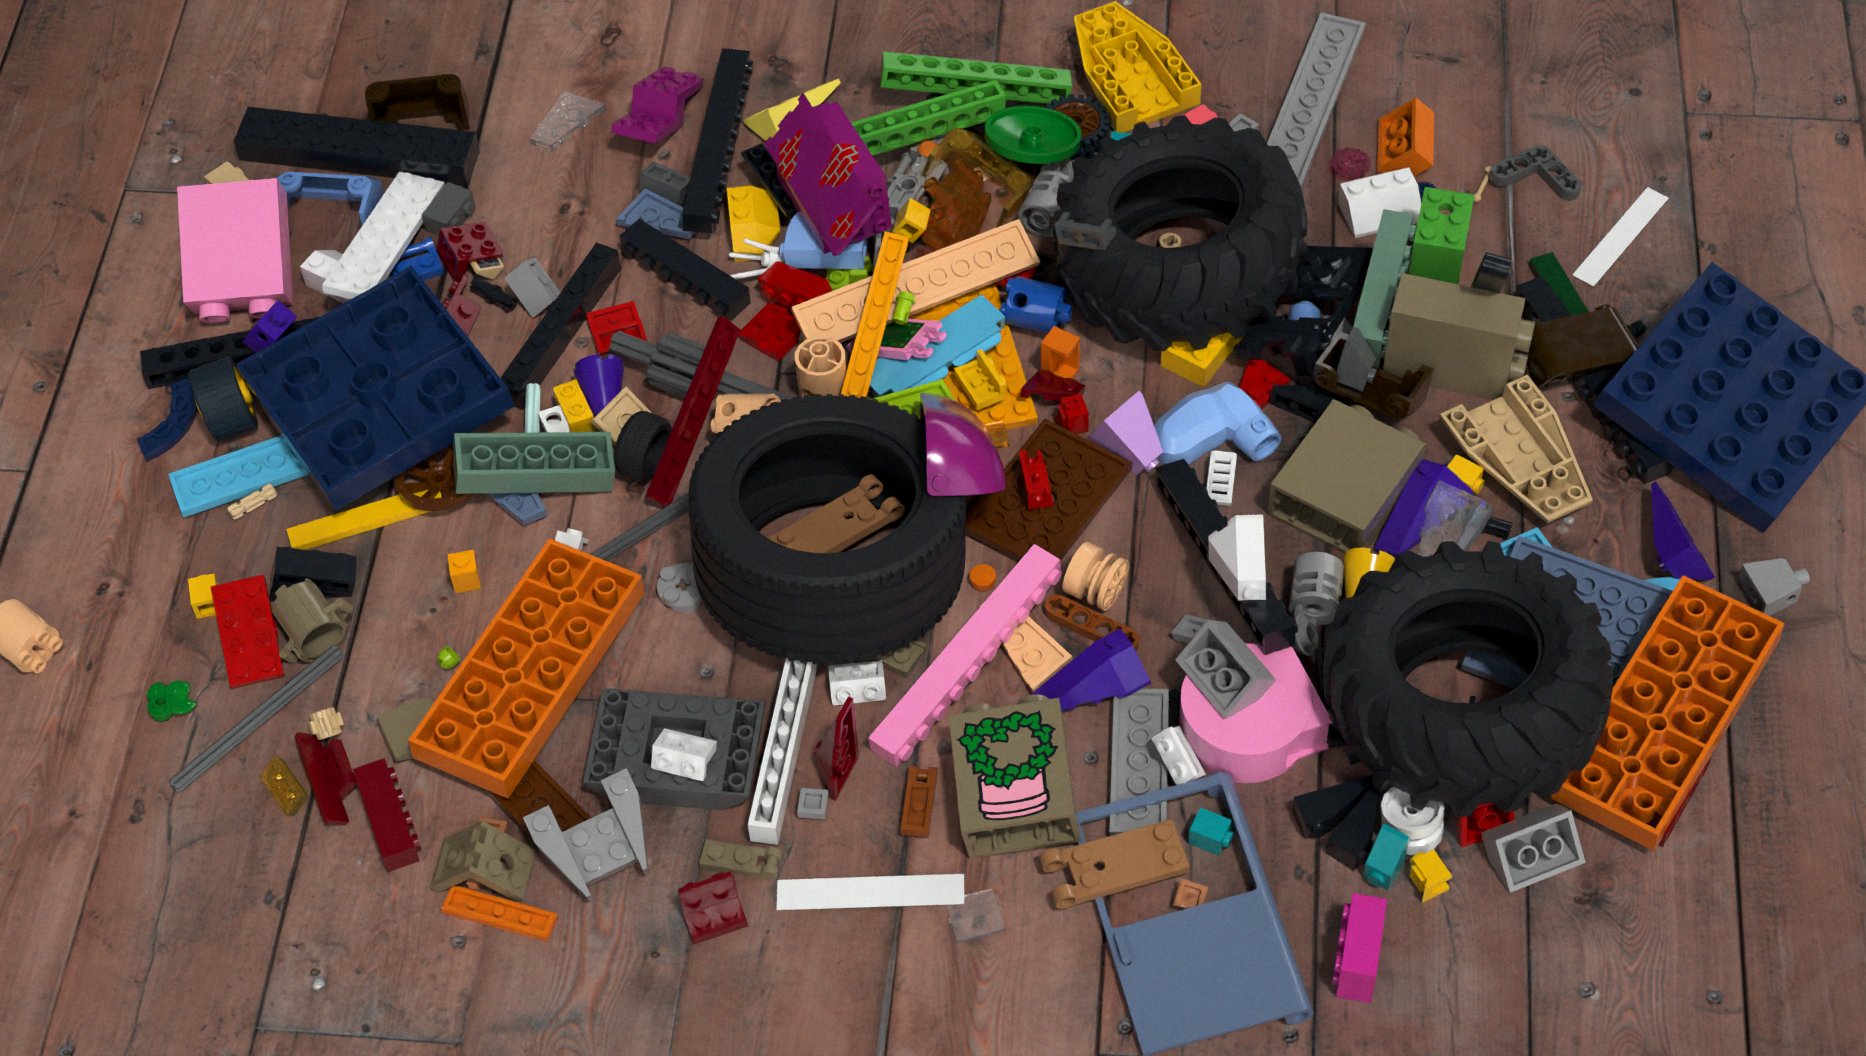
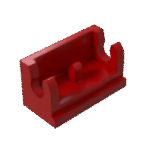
M1026 450L1019 451V470L1028 510L1054 506L1042 452L1037 450L1036 457L1029 459Z

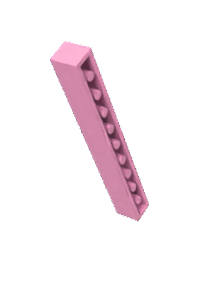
M1036 544L1029 549L868 737L872 752L896 768L902 761L910 758L913 748L919 741L926 739L930 728L936 721L943 719L950 704L960 699L967 684L970 681L976 680L984 664L993 660L1000 645L1003 642L1009 641L1013 630L1019 623L1022 624L1026 621L1030 610L1035 604L1038 605L1042 602L1050 586L1056 585L1062 576L1059 558Z

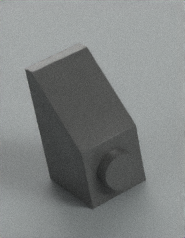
M1353 327L1346 339L1337 374L1339 383L1363 391L1367 383H1373L1377 369L1373 368L1376 357L1359 328Z

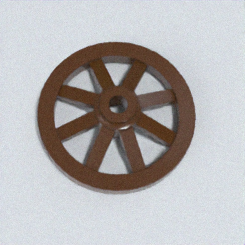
M453 443L447 448L438 451H447L443 465H437L433 455L426 458L430 467L427 472L412 466L404 473L394 477L397 492L407 505L422 511H443L462 504L473 495L456 494V492L452 493L451 491L452 487H455L454 469L451 471L453 465ZM409 473L424 481L405 484L406 474ZM428 490L422 497H419L411 493L414 491ZM439 492H441V495L445 496L442 498L433 499Z

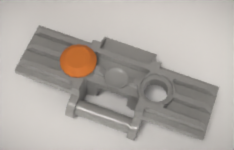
M950 132L916 142L914 147L910 148V152H903L901 162L892 177L886 180L889 203L904 205L910 198L919 202L926 190L930 193V198L932 199V189L937 187L939 178L941 177L942 181H946L950 175L948 166L943 160L955 142L957 134ZM909 165L912 166L909 173L904 175Z

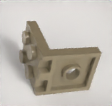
M480 821L443 839L430 888L439 893L472 878L518 902L524 898L536 850L490 824ZM501 857L504 858L507 862V870L503 868V865L500 862Z

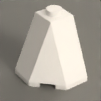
M1235 515L1228 521V525L1219 532L1216 530L1208 536L1209 560L1238 600H1266L1263 515Z

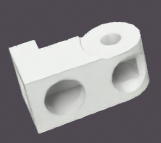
M560 405L538 412L543 432H570ZM550 415H558V417L547 420Z

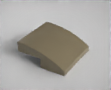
M432 697L401 705L377 717V722L395 762L413 759L408 739L434 704Z

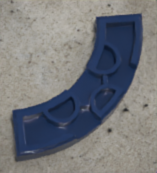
M189 377L170 384L172 402L170 406L171 411L167 419L146 435L137 438L146 462L157 458L175 446L192 426L198 408Z

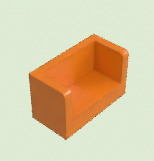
M1053 326L1041 342V370H1049L1063 378H1074L1080 370V337Z

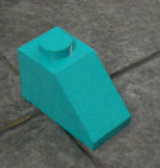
M1383 824L1365 863L1363 878L1376 887H1383L1389 890L1405 864L1410 837Z

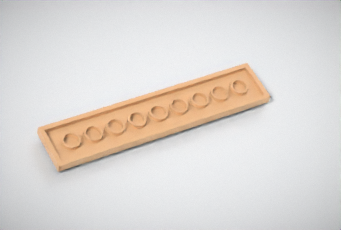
M1020 219L904 263L887 324L893 322L891 319L897 304L896 296L900 294V291H906L914 295L916 302L911 307L910 316L1038 266L1040 260ZM873 276L793 306L791 311L804 339L806 340L814 336H827L841 343L856 337Z

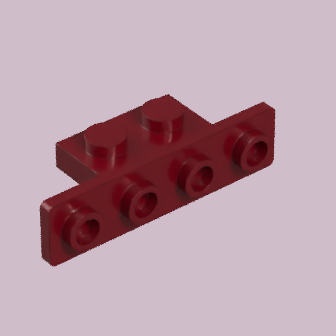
M463 275L459 281H453L448 290L451 296L449 299L445 298L442 305L468 336L481 306L460 295L468 278L466 275Z
M298 732L294 738L323 821L330 824L346 825L349 819L342 800L354 788L357 782L342 740L332 739L323 748L321 740H318L316 735Z

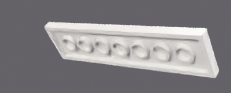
M399 171L322 284L323 293L353 299L385 281L422 225L423 219L421 214L445 186L444 182Z

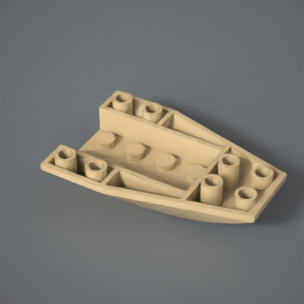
M1528 374L1507 383L1502 397L1470 411H1467L1461 404L1440 414L1439 417L1466 454L1546 523L1592 503V496L1558 415Z

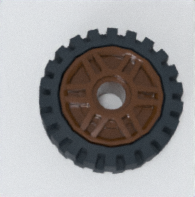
M1069 94V99H1066L1065 95L1059 97V101L1055 98L1051 100V104L1048 103L1045 108L1053 109L1069 116L1081 129L1080 148L1070 157V160H1075L1076 156L1082 158L1086 154L1092 155L1095 152H1101L1099 141L1110 134L1109 113L1106 112L1104 105L1101 106V102L1096 100L1093 103L1092 97L1088 96L1085 100L1084 95L1079 94L1078 98H1075L1074 94Z

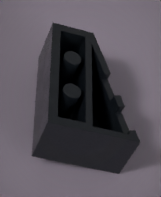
M276 547L270 576V602H274L277 599L275 592L282 585H286L289 588L293 584L304 582L306 578L312 580L317 585L325 598L352 597L356 580L357 556L346 553L321 552L319 550H302L293 547Z

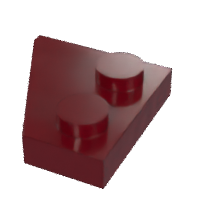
M1038 370L1021 388L1020 397L1028 398L1029 393L1044 394L1043 400L1061 401V398L1082 393L1083 396L1086 385L1078 383L1073 378L1057 376L1049 370Z

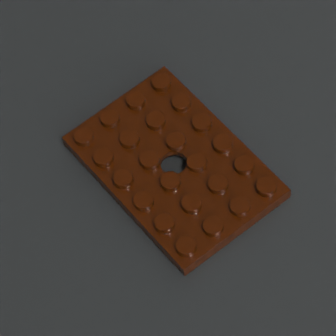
M1044 419L1005 467L1006 488L1002 491L984 494L966 516V534L1018 561L1036 544L1059 558L1061 562L1132 470V462ZM1026 450L1029 459L1036 457L1037 450L1042 452L1051 492L1057 496L1054 506L1028 510L1019 470V451Z

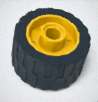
M227 356L189 371V381L197 408L209 432L217 442L257 428L258 420L250 391L244 379L241 378L231 357Z

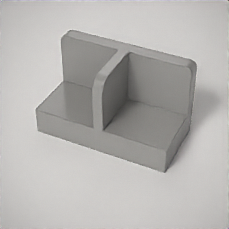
M537 258L524 261L505 277L506 282L531 317L538 316L548 306H551L561 293Z

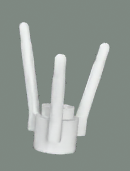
M744 239L743 242L767 252L763 251L762 255L729 253V257L761 260V265L766 267L764 269L730 275L735 279L762 275L776 261L784 263V258L780 257L779 247L765 245L749 239Z

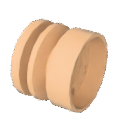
M1087 541L1078 548L1067 568L1063 581V591L1080 600L1088 594L1087 602L1093 606L1097 604L1099 609L1107 611L1114 604L1124 587L1129 572V561L1122 557L1118 558L1114 553H1110L1105 557V550Z

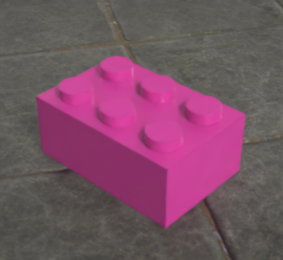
M1352 893L1351 904L1345 903L1332 985L1338 986L1336 997L1371 1003L1377 975L1387 899Z

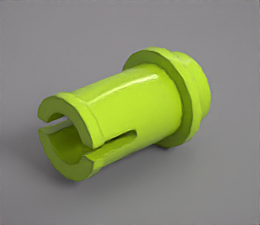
M900 291V294L896 296L897 304L891 320L896 324L907 325L911 307L916 301L912 293Z

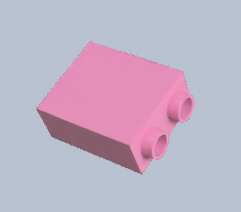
M278 179L177 187L183 302L194 314H199L200 321L205 323L226 322L230 320V311L249 309L250 317L261 319L277 300L285 306H293L287 192Z

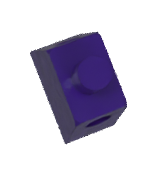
M277 300L255 324L243 342L257 353L278 341L293 325L297 316ZM263 333L267 337V341L261 339L258 334Z

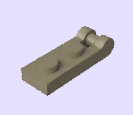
M706 839L699 866L702 870L724 873L733 871L734 875L775 880L778 873L776 866L781 861L783 852L775 847L765 849ZM759 861L766 862V864L762 866L758 865Z

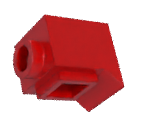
M1082 393L1061 398V404H1058V415L1054 418L1057 425L1075 434L1089 432V412Z

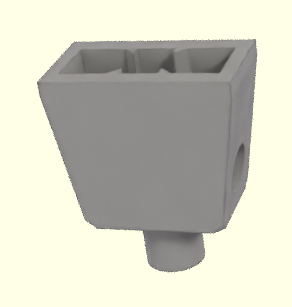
M1783 558L1742 564L1738 581L1754 608L1771 616L1795 604L1802 590L1801 585L1809 583L1810 577L1805 568L1792 571L1788 562Z

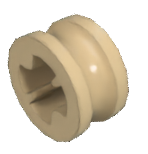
M1165 233L1159 239V247H1181V238L1175 233Z

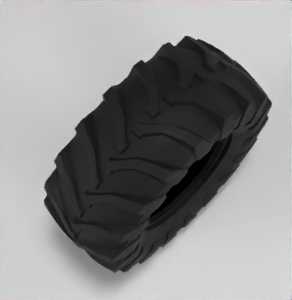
M1186 115L1174 116L1166 126L1151 129L1143 121L1134 125L1132 135L1118 141L1109 136L1099 141L1101 152L1092 159L1077 157L1073 162V170L1076 176L1072 182L1059 183L1056 199L1060 210L1055 211L1053 217V236L1057 239L1054 242L1056 262L1063 285L1068 290V296L1073 304L1077 305L1086 323L1093 328L1106 327L1116 342L1127 344L1143 338L1153 351H1165L1172 345V342L1188 341L1195 350L1207 347L1213 336L1228 332L1235 339L1246 335L1245 323L1257 316L1271 320L1277 314L1274 302L1280 295L1295 293L1298 285V277L1295 271L1297 267L1304 266L1307 252V243L1303 240L1307 236L1308 230L1303 193L1285 152L1279 146H1268L1260 131L1251 127L1233 131L1225 118L1217 117L1203 124H1192ZM1064 212L1071 213L1067 221L1071 219L1075 223H1088L1099 227L1102 226L1106 219H1111L1112 223L1109 228L1111 226L1115 227L1116 234L1109 242L1106 250H1094L1059 244L1054 226L1056 221H1059ZM1203 217L1227 225L1221 232L1205 241L1182 247H1154L1133 240L1135 236L1146 228L1174 218Z
M1454 541L1440 543L1434 555L1423 557L1414 552L1406 551L1397 554L1388 572L1370 570L1364 574L1359 581L1354 596L1343 598L1337 606L1324 655L1325 699L1327 705L1332 707V709L1328 710L1335 731H1340L1342 737L1347 742L1344 745L1343 751L1350 764L1362 762L1374 774L1372 786L1378 791L1382 792L1393 786L1410 794V805L1413 808L1422 811L1429 801L1449 803L1456 816L1470 817L1479 804L1492 803L1506 813L1517 811L1531 792L1546 797L1559 792L1570 771H1582L1589 763L1608 720L1613 689V668L1611 665H1608V661L1612 660L1611 649L1606 637L1602 636L1598 628L1602 617L1595 602L1583 603L1575 593L1577 580L1571 573L1558 578L1542 569L1543 557L1535 552H1531L1525 559L1519 560L1505 556L1500 543L1488 541L1483 551L1480 552L1463 551ZM1462 650L1483 651L1499 655L1514 662L1528 674V678L1513 691L1501 697L1478 703H1453L1439 700L1417 690L1406 680L1408 675L1425 661L1444 653Z

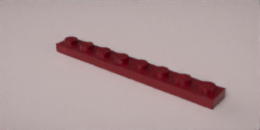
M717 317L645 497L661 509L673 501L741 331L726 317Z

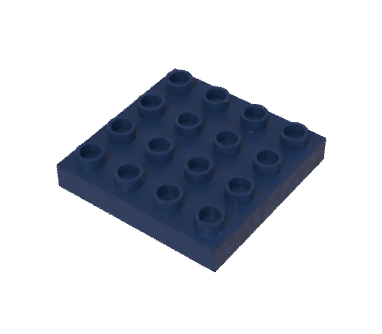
M1711 262L1606 385L1593 403V406L1760 532L1764 533L1866 405V375L1859 368L1854 367L1823 344L1817 337L1811 335L1781 313L1775 306L1769 304L1739 282L1733 275Z
M412 265L235 364L250 393L335 511L350 502L358 500L362 495L391 478L404 473L410 467L439 450L447 448L454 441V433H470L515 407L506 384Z

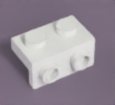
M1180 726L1166 728L1152 738L1176 785L1197 780L1206 775Z

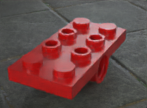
M264 574L210 586L231 689L285 677L282 658L279 656L278 630L272 613Z

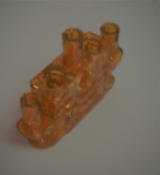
M963 157L953 163L952 169L955 172L945 175L942 184L935 177H930L924 182L925 185H923V188L935 200L926 226L927 232L924 234V238H922L933 252L979 235L988 213L992 197L990 193H984L982 190V173L979 170L974 171Z

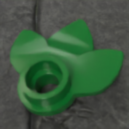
M174 681L168 684V686L162 682L154 683L147 691V699L149 700L147 711L154 720L165 721L171 718L173 714L182 715L193 710L197 703L187 698L191 690L190 683L187 681Z

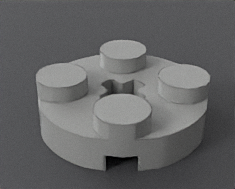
M693 562L678 563L670 567H664L661 570L657 581V592L659 600L664 606L666 604L672 607L673 611L681 613L694 611L702 606V600L694 576ZM682 584L690 585L687 586L686 591H681V588H678Z

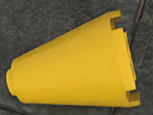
M1371 548L1347 550L1343 557L1346 598L1354 596L1359 581L1364 574L1370 570L1388 572L1395 558L1380 550L1379 555L1370 553Z

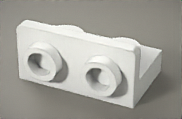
M882 660L828 666L832 705H843L847 697L853 698L854 703L886 699Z
M664 728L652 746L651 768L703 781L706 777L707 764L716 752L717 741Z

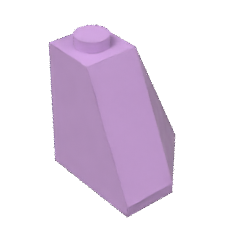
M1140 391L1135 393L1106 418L1088 437L1091 442L1132 462L1131 471L1136 475L1144 469L1147 472L1152 470L1159 463L1156 458L1163 453L1143 394Z

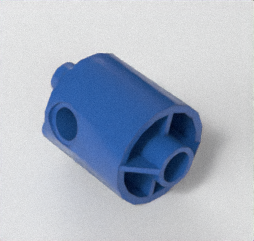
M1021 276L1008 280L1006 292L1009 293L1007 302H1003L1000 312L1005 316V323L1007 325L1048 334L1053 326L1060 328L1062 323H1069L1073 305L1067 303L1068 290L1066 287ZM1027 299V304L1021 307L1022 301Z

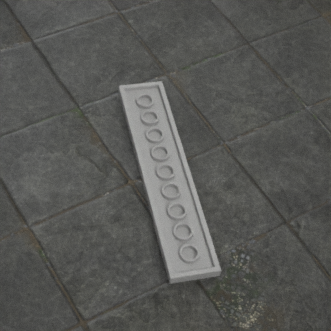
M1320 13L1267 142L1268 146H1279L1285 152L1301 185V189L1365 31L1366 23Z

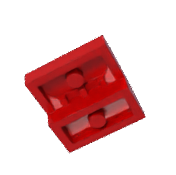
M634 301L586 313L599 355L610 353L611 338L618 331L647 341Z
M768 302L741 329L739 338L761 353L780 361L797 344L801 330L795 317L789 315L787 308Z

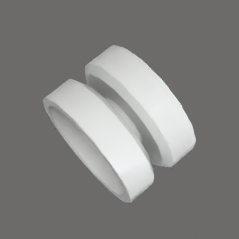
M1391 787L1384 794L1381 803V828L1383 824H1386L1410 837L1407 855H1416L1420 852L1427 853L1441 842L1444 833V803L1429 801L1421 811L1411 807L1410 794L1400 789Z

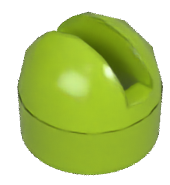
M445 646L437 655V663L441 664V668L446 670L454 668L461 661L459 655L448 646Z

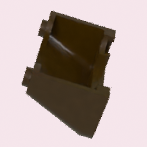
M444 74L374 82L366 88L365 101L370 120L399 123V120L445 115L446 123L455 122L458 130L470 129L468 97L457 75Z
M1606 304L1595 308V311L1544 322H1540V319L1531 320L1535 322L1529 352L1523 353L1528 354L1527 366L1532 381L1538 389L1548 387L1547 383L1549 381L1551 383L1558 381L1559 383L1567 378L1607 369L1616 370L1617 373L1639 348V345L1617 308Z
M1341 331L1338 332L1315 363L1313 379L1318 386L1396 418H1403L1422 406L1427 397L1434 370L1422 364L1418 371L1414 373L1407 369L1402 378L1373 367L1377 369L1372 384L1367 383L1363 391L1339 383L1337 368L1346 339L1349 336Z

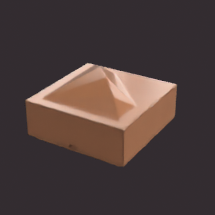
M1181 878L1172 907L1184 910L1204 904L1208 887Z

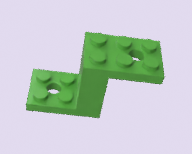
M1430 187L1424 188L1409 275L1459 285L1474 194ZM1448 210L1451 212V214L1445 215L1442 214L1440 211Z

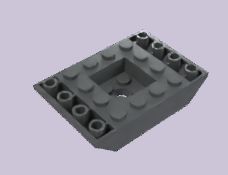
M603 688L583 784L608 798L601 780L627 768L640 796L641 804L711 810L731 808L750 798L765 701ZM664 728L717 741L716 752L707 764L706 777L703 781L651 768L652 746Z

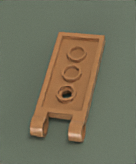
M870 474L860 481L858 487L770 536L768 539L799 551L838 553L886 524L900 519L905 512V507L896 497H890L877 510L869 499L876 498L882 492L883 484L874 475Z
M1172 819L1062 850L1051 848L1045 850L1039 856L1045 872H1055L1065 867H1068L1075 886L1064 884L1052 891L1056 907L1059 909L1069 908L1078 903L1190 872L1189 862ZM1101 863L1105 868L1099 871L1094 866Z

